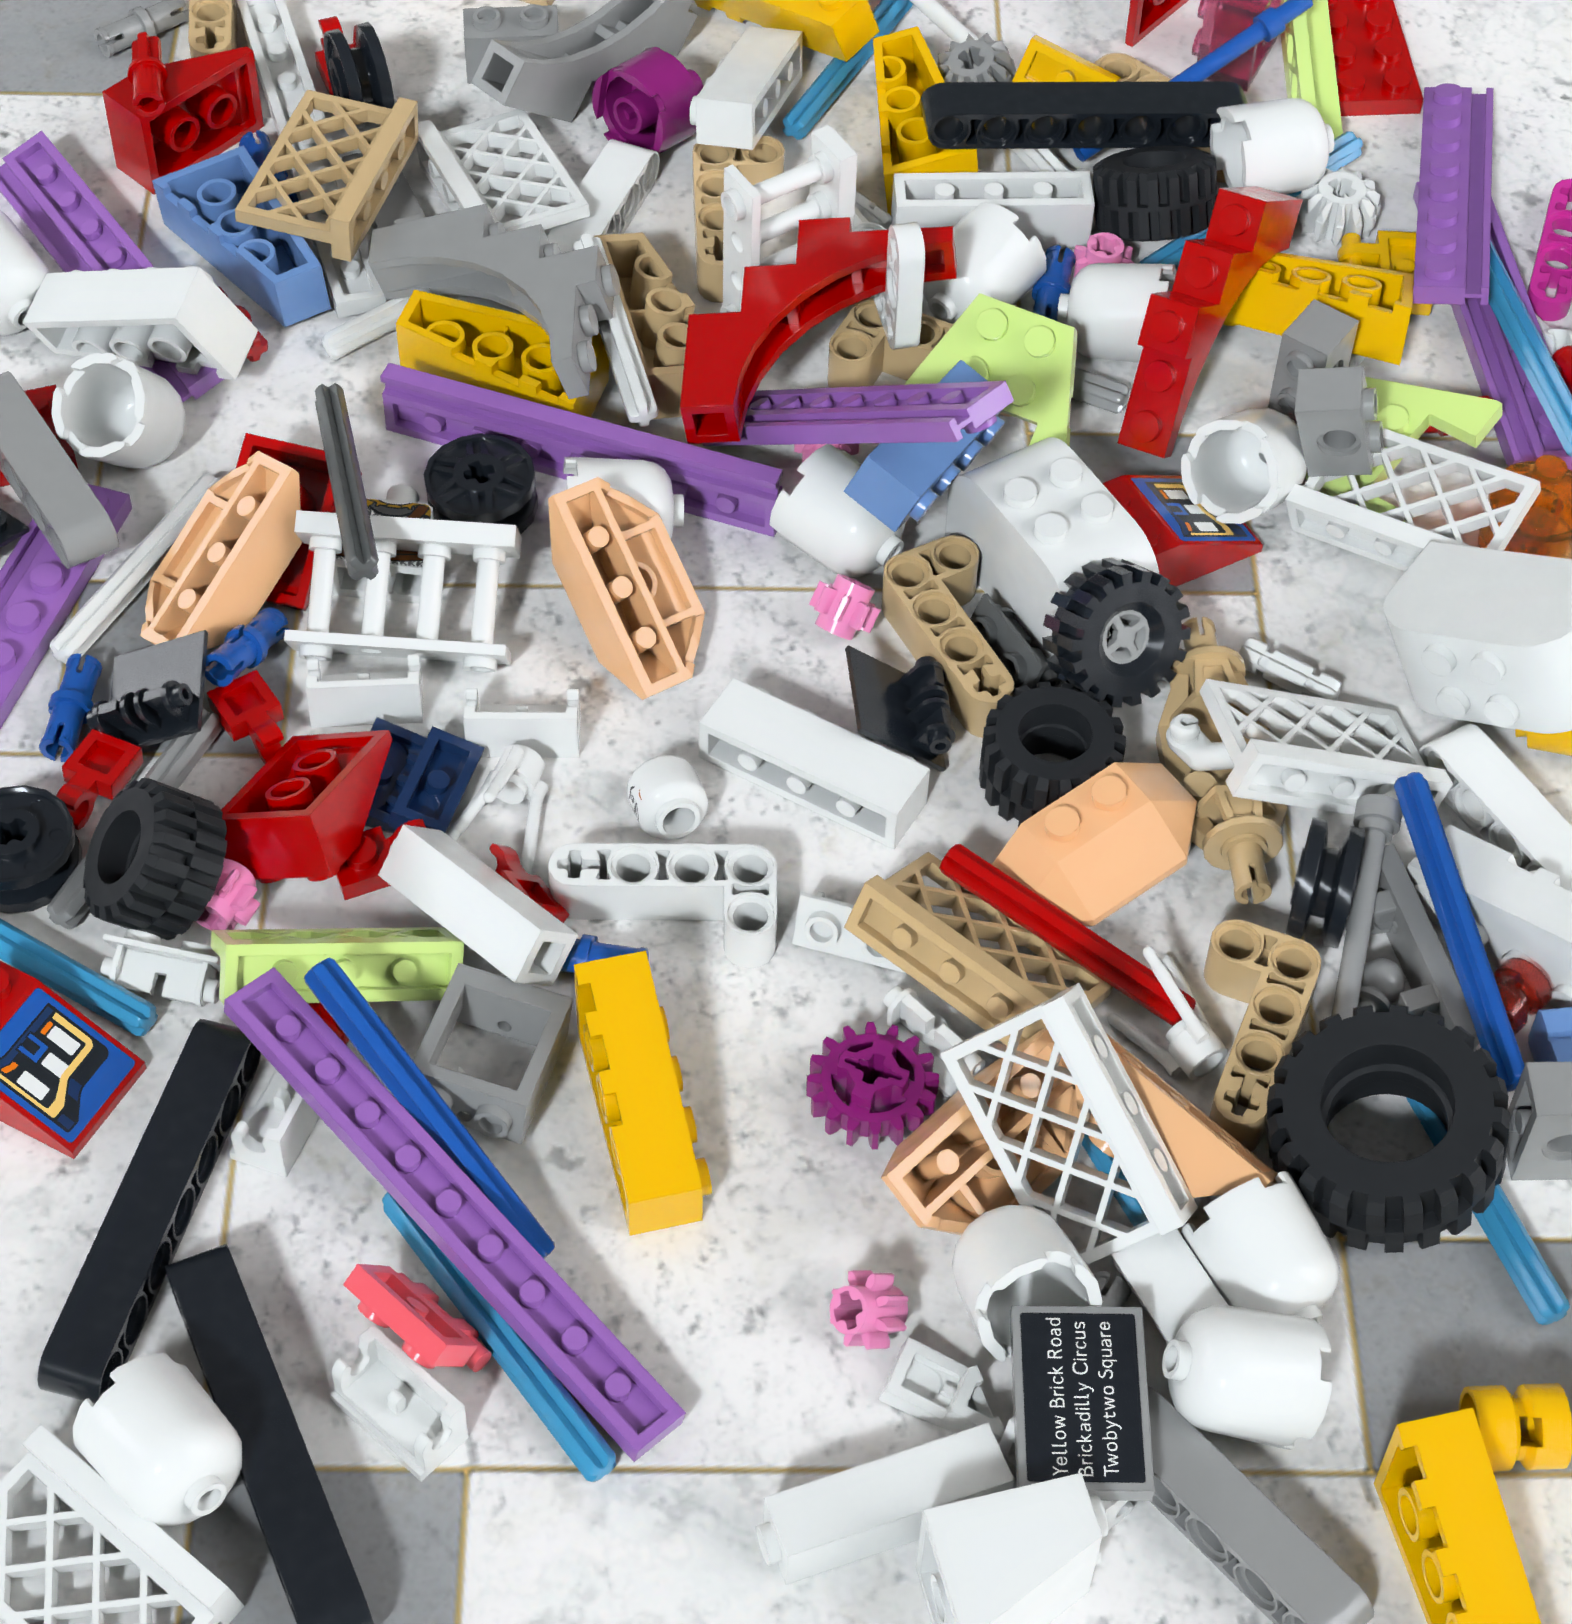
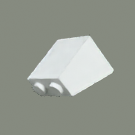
M1082 1473L923 1509L916 1570L932 1624H1049L1089 1592L1095 1565L1101 1564L1100 1544L1102 1537L1108 1535V1522L1100 1497L1098 1495L1089 1496Z

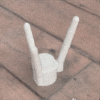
M515 744L506 747L495 769L489 772L483 786L453 824L447 835L456 841L486 802L491 803L496 797L508 804H519L523 800L528 799L530 802L521 862L525 871L528 874H532L542 801L549 789L548 784L540 780L545 768L541 756L535 750L524 745Z
M1146 946L1143 949V955L1182 1018L1166 1034L1165 1038L1170 1044L1168 1050H1165L1115 1013L1108 1015V1023L1158 1060L1170 1077L1177 1075L1183 1070L1190 1080L1202 1078L1224 1061L1228 1050L1212 1030L1174 959L1170 955H1165L1161 961L1155 950L1150 946ZM1180 989L1195 999L1196 1005L1194 1010H1192Z

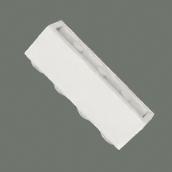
M748 26L737 42L734 41L727 56L719 61L713 75L707 77L700 93L692 98L689 117L691 125L696 126V144L754 149L802 77L803 31Z
M1090 171L894 173L891 209L892 225L917 222L920 228L954 227L967 212L974 210L980 203L987 202L998 204L1015 213L1019 220L1014 225L1023 232L1028 240L1036 236L1043 249L1056 245L1061 246L1060 250H1065L1066 247L1075 249L1076 245L1087 247V241L1091 235L1095 206Z
M734 677L699 721V758L889 848H896L927 804L930 768L920 764L908 755L898 754L870 741L861 733L850 732L822 719L811 710L798 708L772 696L771 693L761 687H753Z

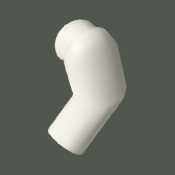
M1179 714L1171 720L1170 727L1166 731V740L1169 748L1191 769L1195 771H1213L1234 768L1223 741L1211 742L1198 726V719L1195 716Z

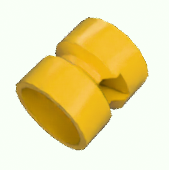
M1559 1383L1518 1385L1513 1395L1510 1394L1504 1385L1467 1386L1463 1388L1460 1395L1459 1410L1473 1407L1493 1472L1510 1471L1516 1461H1520L1526 1470L1565 1469L1568 1467L1572 1455V1418L1567 1396Z

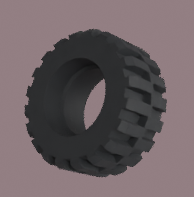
M1390 1004V1012H1373V1006L1368 1005L1353 1008V1017L1342 1020L1339 1014H1334L1319 1021L1320 1033L1314 1035L1310 1030L1305 1031L1292 1043L1293 1056L1288 1054L1281 1057L1274 1071L1275 1084L1270 1086L1268 1090L1269 1158L1272 1159L1273 1170L1277 1173L1286 1171L1293 1177L1325 1236L1334 1238L1338 1231L1347 1235V1246L1365 1251L1368 1242L1385 1244L1384 1253L1404 1252V1243L1417 1241L1421 1249L1440 1244V1233L1446 1229L1451 1235H1458L1471 1225L1472 1211L1477 1214L1484 1213L1494 1199L1495 1186L1501 1184L1506 1168L1510 1113L1508 1112L1509 1096L1505 1081L1496 1076V1062L1489 1052L1483 1048L1474 1052L1475 1037L1461 1026H1455L1452 1030L1444 1027V1017L1427 1010L1424 1011L1422 1017L1408 1014L1409 1006ZM1391 1094L1413 1099L1428 1107L1443 1122L1447 1129V1134L1434 1148L1421 1156L1399 1162H1380L1360 1157L1347 1150L1332 1136L1327 1127L1334 1116L1348 1104L1372 1095Z

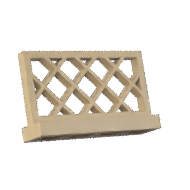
M307 90L235 208L236 222L331 244L332 258L351 262L419 141L418 102L399 97L393 108L390 109ZM315 109L333 113L334 116L314 122L310 114ZM372 122L380 124V127L360 132L356 125ZM345 129L349 135L330 142L324 136V134ZM313 138L317 146L297 152L292 146L294 143ZM359 149L363 154V157L343 162L338 156L339 154ZM326 158L332 165L313 172L306 166V164ZM295 168L300 175L280 182L274 176L276 173ZM342 179L346 185L344 188L327 193L320 186ZM310 189L314 197L294 203L288 196L289 194ZM276 198L282 205L271 210L256 208L257 204ZM320 210H325L328 215L325 223L307 220L302 217Z
M929 852L886 880L876 875L866 881L844 926L846 930L984 1030L1047 1001L1057 993L1069 988L1066 987L1063 979L1080 983L1081 987L1086 989L1083 991L1093 1009L1108 998L1113 989L1111 985L942 874L939 869L942 861ZM926 875L944 889L925 886L922 877ZM931 905L950 908L954 916L934 913ZM969 912L978 913L990 922L971 919ZM978 939L998 942L1000 949L982 947ZM1016 945L1027 947L1038 956L1018 953ZM1026 972L1044 975L1048 984L1029 981ZM1042 1019L1023 1028L1019 1045L1046 1027ZM1011 1034L999 1039V1041L1007 1046Z

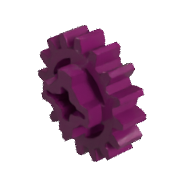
M867 1022L865 1034L856 1035L850 1026L843 1027L841 1043L826 1037L822 1044V1055L812 1054L810 1058V1075H807L806 1096L811 1097V1114L813 1118L825 1116V1132L828 1135L837 1132L841 1128L846 1130V1145L853 1146L860 1136L868 1137L869 1145L874 1150L879 1147L880 1137L889 1136L891 1141L898 1146L903 1141L905 1127L914 1131L924 1122V1115L931 1116L935 1112L939 1074L933 1072L934 1056L932 1053L919 1054L920 1039L917 1036L908 1038L904 1042L898 1040V1026L892 1025L885 1035L877 1034L874 1022Z

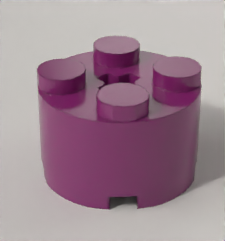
M651 47L613 67L596 80L592 93L593 110L596 119L602 116L609 129L608 132L604 133V136L608 141L614 139L657 151L658 154H661L696 133V126L690 123V105L693 96H697L702 90L703 83L695 71L687 70L674 56L659 47Z

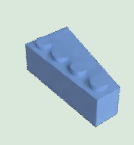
M244 145L152 180L164 225L284 327L331 309L322 266L303 237L236 222L235 208L259 170ZM276 198L256 205V208L271 210L282 205Z
M960 360L939 383L984 382L987 380L964 361ZM1001 411L995 414L997 421L985 430L967 434L965 429H961L963 438L958 442L880 443L866 457L843 492L894 532L910 517L918 522L938 497L935 492L942 496L961 470H966L983 446L986 447L1003 427L1005 421L998 417Z

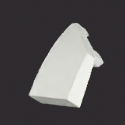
M910 1337L907 1338L899 1351L878 1400L923 1421L956 1433L989 1422L995 1438L998 1440L1004 1429L1000 1418H994L980 1386L984 1380L977 1365L967 1369L965 1365Z

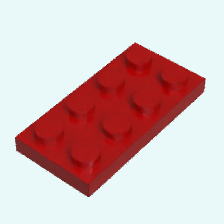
M1328 0L1341 116L1420 114L1423 96L1393 0Z

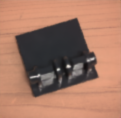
M206 630L115 656L110 702L106 700L98 701L94 704L93 709L87 712L89 727L141 748L200 732L208 632Z
M848 645L845 648L858 732L872 741L885 744L914 758L916 761L944 772L946 770L944 753L951 749L956 735L952 727L948 692L944 688L943 666L935 658L924 656L917 659L915 666L907 673H904Z

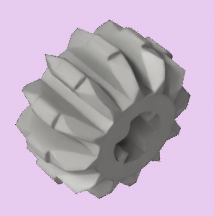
M968 33L965 42L957 43L950 41L949 52L938 54V69L944 82H1012L1016 73L1014 60L1010 57L1008 48L1004 45L1003 40L994 41L988 33L978 40H974Z

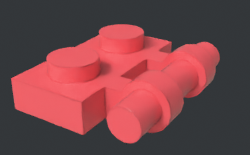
M357 1264L343 1285L360 1300L357 1306L359 1311L373 1323L383 1328H391L405 1341L402 1345L403 1351L416 1363L429 1369H434L435 1366L464 1367L466 1364L473 1372H478L489 1362L492 1353L477 1340L479 1336L478 1331L466 1320L453 1318L438 1305L439 1296L426 1284L413 1282L404 1273H397L390 1266Z

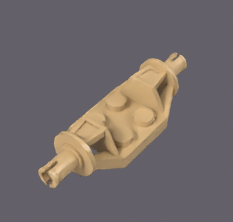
M1197 617L1183 623V625L1191 628L1190 640H1183L1185 651H1187L1183 663L1175 660L1170 667L1177 674L1169 683L1171 689L1157 729L1155 741L1159 762L1197 801L1191 842L1203 850L1204 858L1212 866L1222 870H1231L1234 897L1237 902L1248 905L1247 889L1251 888L1253 904H1258L1269 898L1272 893L1265 863L1278 855L1283 846L1281 829L1285 821L1287 805L1233 797L1226 783V779L1232 769L1195 771L1169 748L1166 740V731L1170 727L1171 720L1179 714H1190L1198 719V726L1211 742H1222L1199 691L1206 679L1248 685L1244 678L1246 675L1244 659L1237 651L1226 646H1218L1215 624L1211 619L1202 617L1201 622L1204 633L1200 635ZM1228 703L1229 705H1231L1232 707H1234L1235 709H1237L1238 711H1240V712H1241L1242 714H1244L1245 716H1248V715H1249V714H1247L1246 712H1244L1243 710H1241L1239 707H1237L1236 705H1234V704H1232V703ZM1259 721L1256 722L1257 724H1259L1260 726H1262L1270 732V729L1267 726H1265ZM1244 737L1246 744H1248L1250 740Z

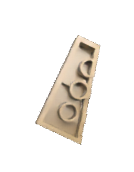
M643 232L594 235V237L601 239L608 262L615 266L619 277L620 297L659 410L658 416L654 419L682 417L680 402L689 314H694L695 304L687 293H680L672 283V272Z

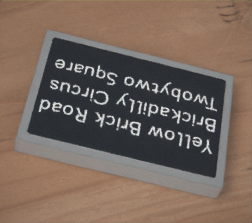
M1011 1306L1010 1335L1017 1488L1082 1473L1089 1496L1098 1495L1101 1500L1152 1501L1155 1487L1142 1307Z

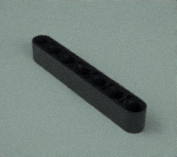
M1229 81L944 82L928 87L920 99V107L928 139L932 145L942 149L1210 147V126L1221 121L1217 109L1219 107L1248 103L1242 87L1235 82Z
M199 1019L191 1030L44 1348L37 1376L38 1386L41 1390L83 1401L89 1398L95 1404L101 1395L115 1384L110 1377V1373L128 1362L167 1275L165 1266L171 1264L259 1066L262 1053L238 1027Z
M227 1244L166 1265L165 1271L212 1400L237 1431L242 1441V1468L240 1475L296 1624H374L361 1585Z

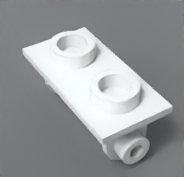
M819 891L816 895L801 892L792 944L905 973L844 928L854 904L826 898L825 893Z
M127 929L124 937L104 934L103 940L114 947L116 951L114 958L105 957L101 965L100 975L129 991L153 996L158 975H164L166 979L161 996L165 999L194 1004L199 1007H204L207 1002L216 1004L219 1001L220 980L215 979L217 972L220 973V958L216 957L217 953L211 946L192 941H183L181 949L160 945L161 938L159 936L133 929Z
M897 985L884 998L883 1003L888 1007V1011L874 1021L877 1034L885 1035L887 1030L892 1025L898 1026V1040L904 1042L908 1038L917 1036L920 1039L919 1054L932 1053L934 1056L933 1072L939 1074L938 1089L950 1099L959 1089L940 1054L946 1049L967 1040V1038L921 999L912 988L904 990ZM981 1050L963 1057L973 1077L994 1062Z

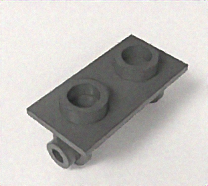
M988 593L983 594L970 619L1011 674L1014 681L1013 697L1015 689L1027 685L1030 689H1035L1038 682L1050 681L1051 687H1058L1061 682L1057 678L1059 673L1050 669L1046 661L1048 658L1039 647H1030L1029 644L1032 639L1015 619V613L1012 609L996 604Z

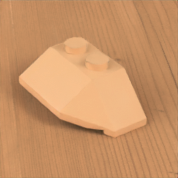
M257 451L248 458L247 464L232 470L208 488L150 579L145 605L146 622L142 624L140 634L142 638L156 645L206 630L208 632V650L223 644L224 638L230 630L238 625L248 624L258 614L302 544V541L294 532L296 510L301 511L299 473L296 470Z
M599 477L549 497L552 564L598 662L642 700L692 678L695 667L693 662L700 642L705 611L660 515L629 495L611 488L608 482Z
M1114 762L1022 822L992 865L1082 925L1095 926L1187 864L1197 801L1162 763Z
M1045 1027L1018 1045L1017 1050L1049 1062L1054 1041ZM1061 1056L1059 1066L1067 1068ZM1000 1057L978 1072L973 1078L996 1087L1004 1058ZM1013 1062L1005 1091L1037 1102L1045 1074ZM1055 1078L1047 1106L1079 1118L1075 1085ZM959 1090L896 1147L881 1176V1179L919 1228L962 1235L967 1226L984 1212L1004 1205H1019ZM984 1097L990 1108L992 1099ZM1002 1103L997 1123L1003 1135L1025 1143L1033 1114ZM1043 1119L1035 1147L1067 1159L1075 1130ZM1014 1153V1155H1015V1157H1016V1159H1017V1161H1018V1163H1019V1162H1020V1159H1021V1155ZM1031 1159L1026 1178L1033 1191L1041 1194L1063 1171Z
M1107 1034L1193 1198L1223 1195L1229 1190L1259 1177L1264 1188L1278 1184L1275 1179L1277 1172L1267 1166ZM1075 1085L1078 1116H1080L1084 1098L1077 1085ZM1091 1113L1088 1122L1098 1125ZM1088 1136L1096 1147L1114 1158L1107 1142Z

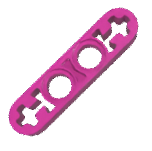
M1572 179L1559 181L1552 190L1527 291L1535 314L1543 321H1558L1566 317L1572 303V237H1564L1553 231L1560 229L1572 232V210H1565L1567 202H1572ZM1558 261L1566 264L1569 268L1557 269L1549 266L1546 262ZM1547 287L1556 289L1554 298L1545 296Z

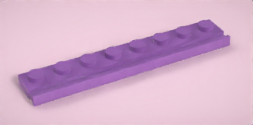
M1452 83L1440 84L1436 87H1424L1413 304L1465 305V298H1480V305H1488L1494 88H1486V94H1472V87H1460Z
M40 131L2 158L5 164L0 166V193L63 272H71L73 270H128L154 267L43 131ZM155 360L152 368L140 366L165 378L181 396L182 403L191 396L195 400L224 380L218 377L216 368L201 366L196 375L179 372L175 367L177 363L163 360Z
M1416 182L1413 194V199L1415 201L1417 210L1419 182ZM1491 197L1490 240L1546 345ZM1465 298V305L1451 304L1482 396H1489L1502 403L1503 416L1494 425V430L1508 470L1518 473L1519 469L1529 468L1532 469L1533 473L1572 471V457L1566 454L1490 304L1480 305V298Z
M388 363L380 376L381 382L385 383L382 397L386 430L439 445L447 444L462 436L481 433L504 436L520 444L532 457L534 471L566 480L567 476H573L574 474L563 473L564 457L632 459L654 462L664 468L669 475L673 494H683L685 513L772 537L776 535L777 531L770 526V517L777 497L782 491V486H780V480L783 476L782 469L393 363Z
M1006 381L758 390L755 392L747 409L740 442L702 444L703 446L958 442L963 438L961 429H965L967 434L987 429L997 421L995 414L1011 404L1014 399Z
M88 484L106 510L116 533H118L132 510L130 495ZM33 519L28 525L29 532L21 536L0 570V729L49 649L50 642L58 634L105 555L103 554L67 569Z

